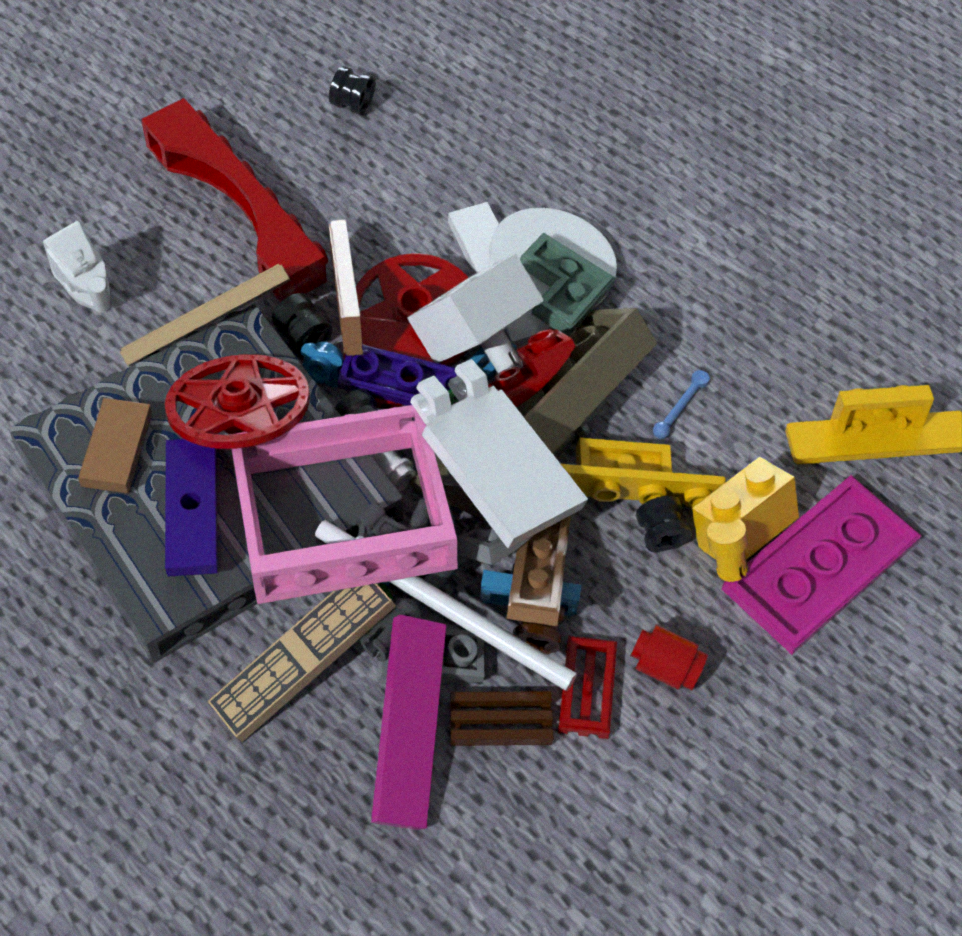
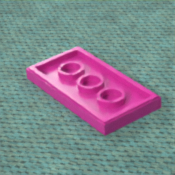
M850 475L747 562L748 572L746 576L740 572L741 580L735 582L725 581L721 589L793 655L912 549L922 536Z

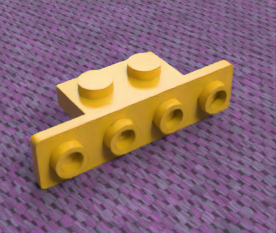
M900 385L877 389L856 388L849 391H839L830 420L788 423L785 433L795 464L962 452V412L929 413L934 401L929 385Z
M580 438L576 445V465L561 464L586 497H593V499L600 502L625 499L638 500L644 504L656 497L675 496L680 499L681 504L693 508L726 483V478L723 476L673 473L670 445Z

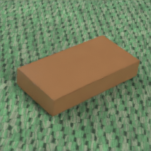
M103 398L78 477L81 487L129 494L152 417L150 404Z

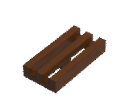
M551 691L450 692L451 746L552 745L554 736L552 729ZM533 707H541V710H475V711H461V708H533ZM461 724H541L542 729L461 730Z

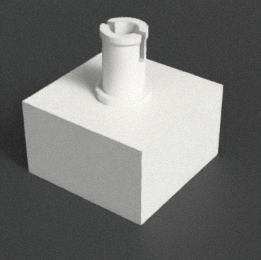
M514 253L472 275L407 317V319L434 360V363H439L472 347L481 345L499 374L511 367H523L519 355L503 330L507 328V325L544 300L517 254Z

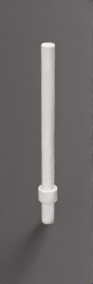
M327 520L322 521L315 532V537L326 544L364 538L361 535L355 538ZM415 576L388 581L565 691H568L573 684L577 673L422 578Z

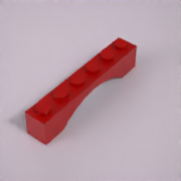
M182 98L141 119L146 146L167 171L187 175L206 182L225 193L242 208L253 224L258 237L256 255L259 274L277 264H282L291 280L272 291L280 302L292 294H306L327 282L326 264H328V257L324 248L319 242H312L305 235L297 217L292 213L288 215L281 208L273 190L269 187L264 188L258 182L249 163L246 161L241 162L234 155L228 140L223 135L218 136L211 129L207 117L201 110L195 111L186 99Z

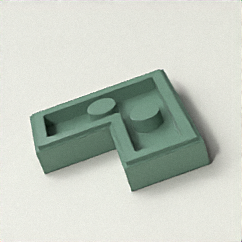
M544 232L520 257L521 263L529 274L550 286L542 295L544 301L535 306L531 314L568 336L574 332L610 291L616 279Z

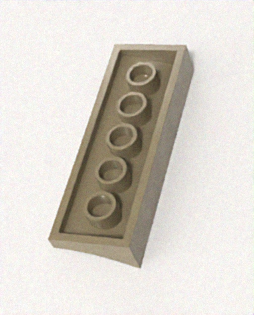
M637 308L592 310L569 336L573 339L575 348L561 369L535 395L516 407L552 454L658 344ZM435 455L448 504L482 521L486 520L439 457ZM417 473L409 481V484L419 496L424 497Z

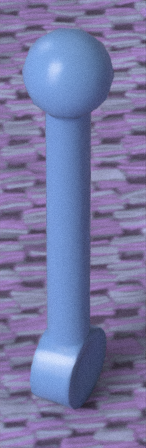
M697 370L692 374V384L666 418L653 426V434L656 438L665 439L669 436L670 426L699 388H704L708 385L710 378L707 372Z

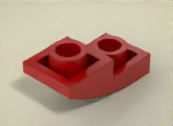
M546 329L532 335L528 339L529 344L517 349L523 367H511L503 370L496 375L495 381L489 384L488 388L494 386L498 391L502 389L515 407L520 406L543 388L567 361L575 348L571 337L557 329Z

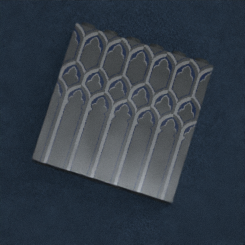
M255 304L241 311L230 313L223 320L201 331L189 334L184 340L162 351L153 352L143 361L121 372H114L103 381L80 393H73L64 398L62 402L38 414L29 415L19 424L9 428L18 454L153 664L257 604L232 449H216L218 573L167 577L165 570L166 440L183 439L169 425L165 411L166 395L174 382L190 369L213 359L240 354L271 356L295 366L301 371L308 382L310 402L300 422L341 417ZM258 368L261 379L285 377L278 372ZM226 370L207 375L200 380H220ZM103 398L144 403L151 406L152 417L129 494L81 487L78 479ZM297 399L273 408L278 421L284 418L294 407ZM178 401L177 413L186 424L197 409ZM225 431L218 433L220 435H229ZM371 455L251 474L265 555L326 545L325 542L315 537L318 526L324 520L356 538L359 532L356 520L371 503H376L382 507L386 515L396 522L403 520V496Z

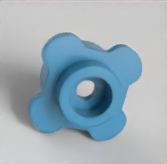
M328 342L304 344L300 350L301 355L304 357L302 366L314 382L338 387L339 371L344 362L341 351L335 345Z

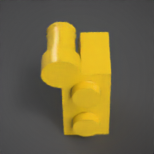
M758 457L692 508L698 546L706 554L716 559V570L720 579L726 582L741 580L740 572L744 576L748 572L746 559L799 518L795 477L761 457Z

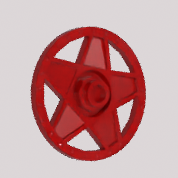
M411 253L388 258L367 271L356 285L359 308L363 295L377 278L384 297V301L360 311V316L409 322L407 317L468 279V276L454 264L433 255ZM421 265L438 269L439 271L418 283L401 267ZM470 349L438 364L452 366L464 357Z
M257 354L225 356L204 362L178 378L166 395L165 411L168 423L173 431L191 443L216 449L245 448L273 440L288 432L300 422L309 406V386L301 371L284 360ZM258 368L275 371L285 377L261 379ZM226 370L220 380H200L207 375ZM297 399L294 407L284 418L278 421L273 408ZM178 401L197 409L186 424L177 413ZM225 431L227 434L235 435H220L218 433Z

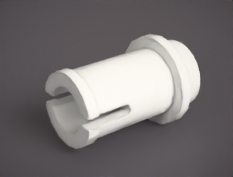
M395 451L371 454L399 492L406 489L410 485L409 481L416 476L413 462L408 458H401Z

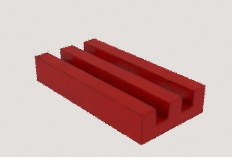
M568 636L565 666L575 672L577 649L586 650L580 719L570 718L573 682L568 691L562 689L558 733L568 734V732H577L579 736L587 737L589 734L598 735V738L608 739L611 724L617 641ZM596 651L606 652L600 722L590 721Z

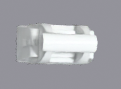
M76 221L43 240L52 274L63 285L69 295L77 303L92 308L97 312L109 310L111 306L110 287L106 276L105 264L80 222Z

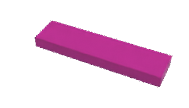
M398 615L393 618L371 823L414 830L427 829L446 624L405 615Z

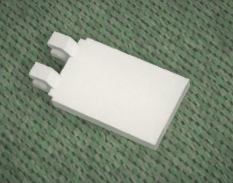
M472 359L457 365L454 370L457 377L450 379L448 383L449 388L459 401L453 405L450 402L449 392L435 376L418 383L416 388L419 394L413 396L410 403L426 424L422 433L423 438L507 548L582 510L588 498L503 390L498 391L494 386L488 388L486 374Z

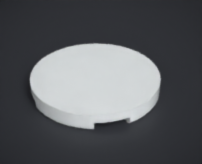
M529 208L515 212L499 223L490 242L489 267L514 253L520 259L521 255L544 232L616 277V257L611 245L603 234L584 219L562 210ZM529 274L542 296L550 286ZM608 293L597 305H599L607 297Z

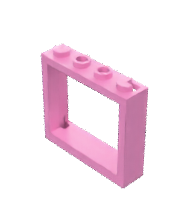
M413 405L359 414H348L310 422H299L288 432L273 440L255 446L232 449L257 604L458 569L457 536L434 451L422 436L426 424ZM412 448L431 527L268 555L264 554L251 474Z

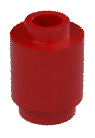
M657 624L652 633L642 629L630 655L639 660L635 670L679 690L680 686H683L691 691L708 658V654L698 650L699 644Z

